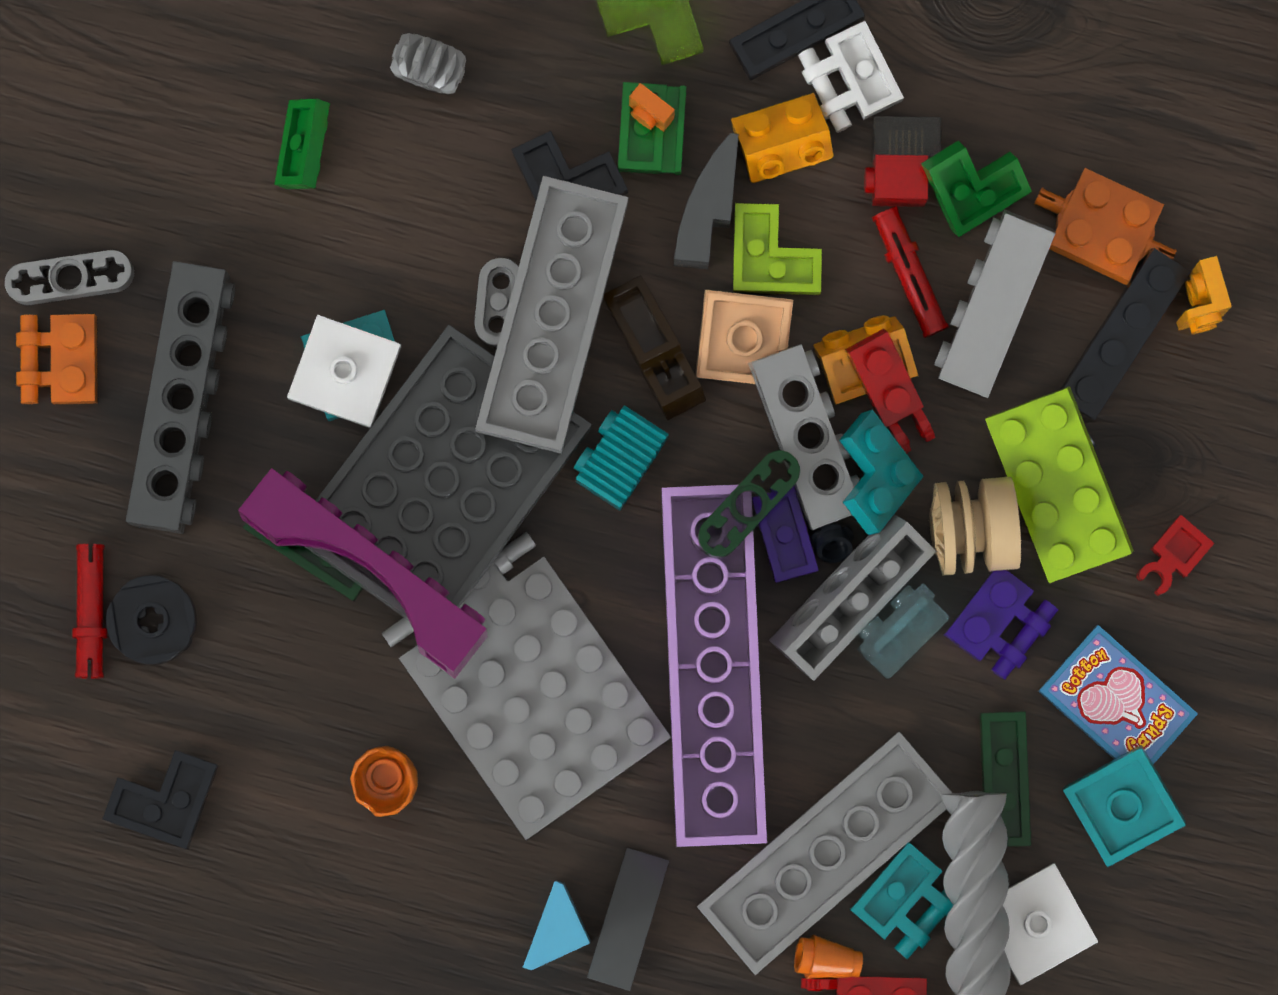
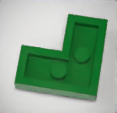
M957 141L921 163L949 227L958 237L1032 192L1018 158L1011 152L976 172L966 147Z

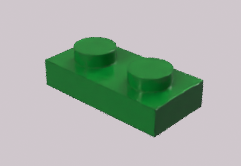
M320 99L289 100L274 185L285 189L316 188L317 176L320 172L324 136L328 126L327 118L330 103Z

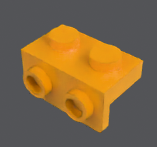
M814 93L731 119L734 134H739L738 144L744 156L748 176L752 183L772 179L781 174L816 165L834 156L829 127Z

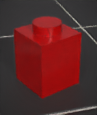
M875 155L872 167H865L864 193L872 194V206L924 207L928 200V178L921 163L928 159V155Z

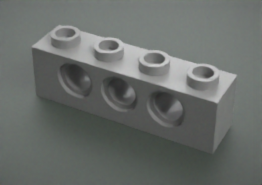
M800 344L749 362L748 365L779 450L789 452L799 463L800 475L794 487L808 528L814 530L852 516L843 501L860 480L857 475L850 477L844 460L849 459L850 454L839 441L843 436L842 433L835 435L829 418L835 417V412L828 393H819L814 377L820 375V371L812 350L804 352L803 346ZM791 381L801 383L805 389V399L796 407L789 406L784 401L782 395L783 388ZM808 422L814 423L819 428L821 434L818 444L812 448L803 447L798 440L800 427ZM784 461L786 469L788 471L790 465ZM828 464L835 471V482L830 488L821 490L814 484L813 473L818 466Z
M894 514L881 532L867 536L769 641L801 672L815 681L936 553V550L907 521Z

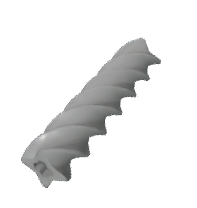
M982 791L941 794L943 803L951 814L945 824L942 835L944 848L952 859L945 872L943 881L945 893L953 904L946 917L944 930L946 938L955 950L946 965L945 975L947 983L956 995H1005L1011 976L1010 964L1004 951L1009 939L1010 926L1007 913L1003 907L1008 893L1009 882L1006 868L1002 862L1007 848L1008 837L1006 826L1001 817L1007 794L986 793Z

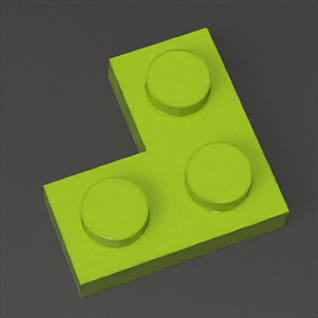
M735 203L733 293L820 295L822 249L778 248L779 204Z

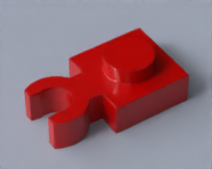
M1179 515L1150 549L1159 559L1156 562L1144 565L1138 571L1136 578L1142 581L1149 572L1158 573L1161 577V584L1156 588L1154 594L1157 596L1162 595L1171 587L1172 573L1174 571L1183 578L1187 577L1215 543L1186 518Z

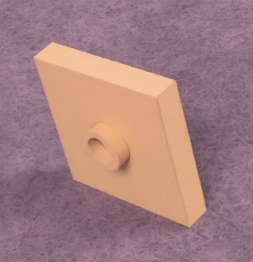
M705 290L695 371L696 377L755 384L748 363L788 349L793 300Z

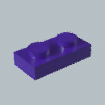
M793 487L758 524L775 584L819 571L796 490ZM774 492L767 493L770 500L777 495ZM759 496L752 497L755 515L762 509V501Z

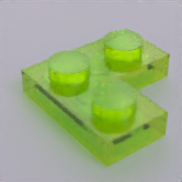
M596 0L607 37L649 25L662 65L700 54L704 51L688 0Z

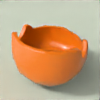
M379 746L367 750L355 761L350 777L355 800L377 817L398 814L412 802L418 788V773L414 763L406 754L390 746Z

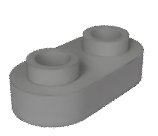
M506 258L490 260L482 267L479 274L475 330L480 340L492 347L498 346L501 332H492L489 329V323L495 318L505 320L518 271V265ZM499 275H504L510 280L508 287L502 290L495 288L493 285L494 279Z

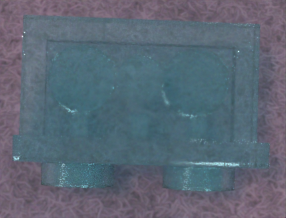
M924 583L916 590L908 585L890 603L896 610L884 622L877 616L859 634L864 642L857 650L886 679L891 678L949 620L948 614L933 600L936 595Z

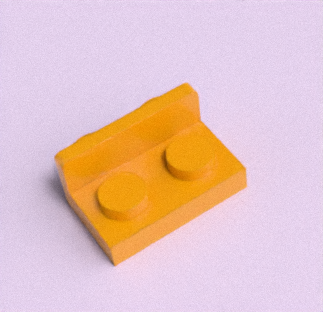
M1217 256L1200 260L1191 270L1190 280L1185 281L1189 302L1192 307L1197 305L1198 307L1186 310L1176 321L1178 330L1190 328L1191 334L1212 330L1217 327V323L1223 321L1222 317L1232 307Z
M882 315L873 317L864 323V327L849 332L846 330L833 331L826 334L822 338L823 341L813 345L815 354L820 359L828 388L835 404L866 394L845 349L883 328L888 331L910 379L918 376L905 329L895 316L888 317Z

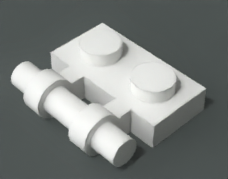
M866 21L826 39L825 44L831 54L830 57L820 61L813 47L806 49L798 55L805 69L802 74L807 84L813 85L822 102L820 109L825 119L831 120L837 133L852 126L845 112L848 108L856 105L863 120L902 102L904 99ZM838 70L849 90L837 96L828 78V75Z

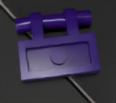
M1007 570L992 571L944 635L978 662L992 649L1001 657L991 670L997 676L1006 680L1015 667L1020 669L1026 661L1025 653L1038 636L1044 637L1051 628L1049 622L1058 609L1044 599L1037 610L1032 612L1024 604L1034 590ZM1015 617L1024 624V627L1009 644L1000 635Z

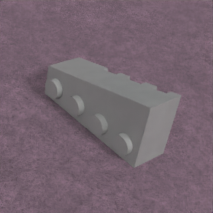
M1005 209L1000 220L993 218L984 240L985 243L990 244L984 261L976 259L967 284L974 286L968 302L959 301L950 323L957 327L951 343L943 341L934 362L935 366L941 368L938 379L983 397H989L1056 234L1053 228Z

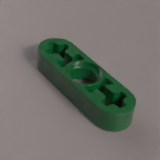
M778 450L766 455L702 524L698 534V543L706 555L713 558H723L730 555L794 487L800 475V466L792 454ZM773 461L779 465L785 461L790 465L787 471L790 480L785 482L782 479H778L769 489L777 494L770 500L766 491L751 481L758 476L763 484L772 472L768 464ZM753 492L760 497L762 509L756 516L745 517L738 512L736 499L740 494ZM725 509H728L732 518L736 522L745 525L746 529L740 533L738 528L734 526L726 537L730 543L729 546L724 548L719 544L713 549L708 545L711 536L707 530L710 527L716 530L721 529L728 521V518L721 516Z

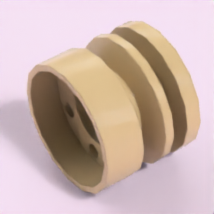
M1011 477L981 479L978 499L976 500L970 499L965 481L956 482L955 501L951 502L947 482L934 484L933 501L929 512L932 547L936 550L935 554L939 561L942 576L955 574L957 554H960L962 569L965 574L973 572L975 554L980 552L983 553L989 572L1020 568V520L1016 491Z

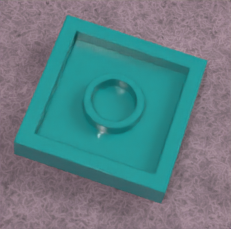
M1142 745L1063 787L1066 797L1107 867L1186 826V820Z

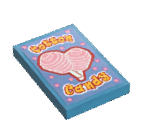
M1099 625L1093 628L1038 690L1041 695L1113 759L1142 745L1154 764L1198 715L1195 710Z

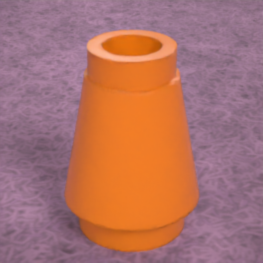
M811 935L810 938L801 937L799 939L794 959L796 973L804 974L806 979L860 976L863 965V953L861 951H856L816 935Z

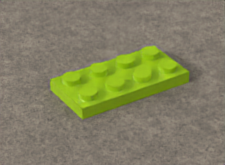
M1070 386L985 418L1006 475L1011 477L1014 482L1017 503L1049 583L1133 553V547Z

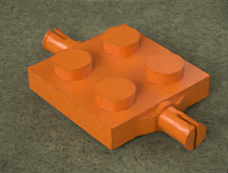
M1084 168L1075 189L1066 198L1060 197L1042 187L1034 202V205L1058 214L1056 217V234L1049 250L1125 285L1129 283L1137 264L1148 255L1152 248L1157 249L1172 260L1177 252L1176 249L1153 240L1155 224L1164 204L1087 168Z

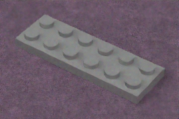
M543 176L478 416L476 432L562 454L629 197Z
M897 732L696 907L756 975L942 814L946 807L941 794H951L952 792L900 732Z

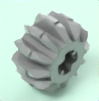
M407 33L401 35L399 43L395 45L390 68L393 74L403 79V81L440 94L455 93L458 84L463 79L466 57L462 51L441 41L418 34Z

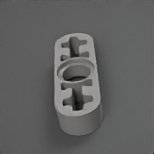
M116 250L19 263L7 272L5 289L11 298L22 305H35L116 293L130 286L134 278V267L123 253ZM115 260L119 267H125L124 272L117 275L116 282H111L106 275L94 276L97 285L90 287L91 275L86 266L87 263H93L92 268L95 272L109 269V262ZM75 266L80 269L82 274L80 284L70 290L61 288L58 284L59 272L64 267ZM49 269L48 280L53 292L47 293V287L44 284L31 286L30 294L25 295L21 289L15 288V283L22 282V274L28 273L31 279L42 280L46 279L43 270Z

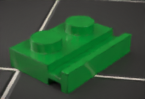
M623 82L618 156L619 172L671 173L681 175L686 86L672 87L663 84L641 83L675 109L674 120L663 132L656 126L651 130L646 128L631 115L634 109L629 106V96L639 83Z

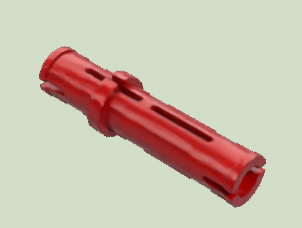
M898 207L887 209L873 216V222H875L888 252L884 255L887 263H892L907 300L921 327L923 337L927 338L949 328L916 253L920 250L916 241H911L899 215ZM894 234L897 235L910 268H906L894 241ZM912 276L916 278L922 295L926 301V304L929 308L927 311L924 310V307L920 301V298L911 280Z
M77 544V628L72 629V638L77 639L75 678L87 679L88 660H90L91 679L104 678L103 639L107 638V628H103L105 545L93 544L92 562H89V544Z

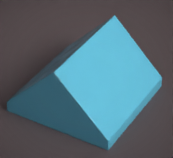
M554 881L523 968L534 970L591 942L569 891L563 882Z

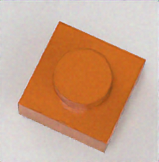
M639 83L629 96V106L634 109L631 115L646 128L651 130L656 126L664 132L674 120L675 109L643 84Z

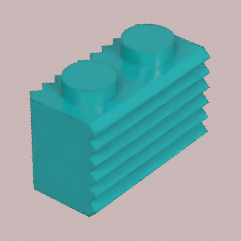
M625 405L619 414L613 410L609 412L598 430V433L603 435L600 443L595 450L587 447L573 468L579 472L576 477L577 484L621 511L669 437L668 433Z

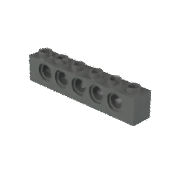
M173 261L125 521L132 526L184 534L185 524L192 525L196 499L190 498L193 481L200 482L204 467V456L198 455L201 438H208L212 422V412H206L209 394L216 395L220 377V370L214 368L217 351H224L227 340L228 328L222 325L225 308H232L235 296V283L229 282L230 276L224 269ZM199 302L208 304L209 315L204 321L200 323L188 321V310L193 304ZM196 345L201 348L202 354L198 363L193 366L181 365L180 354L185 347ZM181 388L191 389L194 394L192 404L182 410L173 408L172 397L174 393ZM173 431L184 432L186 443L183 449L176 453L166 452L164 448L166 436ZM166 474L175 475L178 480L176 491L167 497L159 496L156 491V484L159 478Z

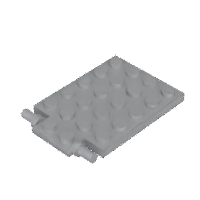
M527 532L502 549L459 607L461 608L463 604H467L485 618V622L482 625L487 628L488 637L455 679L419 653L418 646H415L399 658L525 840L531 838L672 738L545 557H542L510 581L505 579L503 574L513 568L511 563L536 547V544ZM403 617L381 634L390 647H393L413 633L414 630L410 622Z

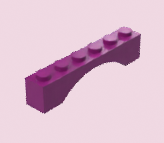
M271 468L238 509L241 519L276 546L300 545L325 549L347 557L371 571L390 589L403 607L414 630L419 653L455 679L488 637L487 628L482 625L485 622V618L467 604H463L459 608L447 599V596L450 594L448 590L434 579L428 577L424 582L410 572L414 566L396 551L392 550L388 555L375 546L378 539L366 528L359 524L351 528L339 519L343 513L331 502L323 497L316 502L304 493L307 486L292 473L285 471L283 475H280Z

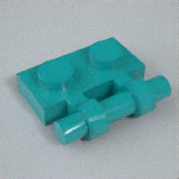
M908 842L850 910L883 939H886L895 927L899 928L905 936L894 949L908 960L918 947L923 949L931 940L928 935L944 916L947 917L953 904L946 895L945 890L940 893L932 886V883L943 871ZM923 896L931 905L914 924L905 915Z

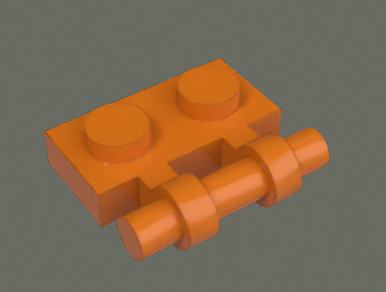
M95 314L50 315V332L41 333L38 332L37 315H21L20 332L16 333V347L21 349V371L16 372V386L21 387V404H38V387H51V403L53 404L98 403L97 316ZM38 348H51V372L38 371Z

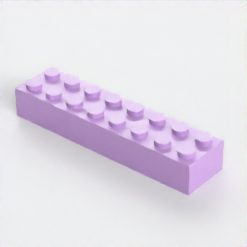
M738 485L662 488L661 491L676 847L767 843L753 531L730 555L723 558H713L706 555L698 543V534L702 524ZM744 492L736 499V508L745 517H753L752 492ZM725 509L721 516L728 518L727 523L719 530L713 527L707 530L711 536L708 545L713 549L719 544L724 548L729 546L730 543L726 537L734 526L738 528L740 533L746 529L745 525L736 522L732 518L728 509Z

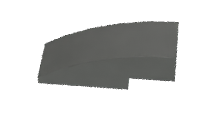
M730 133L725 138L698 177L686 204L678 230L673 266L708 269L712 227L730 228L739 134Z
M630 848L626 849L587 978L627 991L631 990L669 864L668 860Z

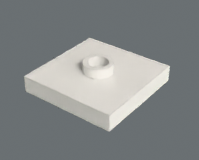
M317 315L287 398L371 428L399 355L401 344Z
M1055 863L1008 888L1003 907L1009 919L1010 931L1004 951L1010 964V970L1019 985H1023L1098 943Z

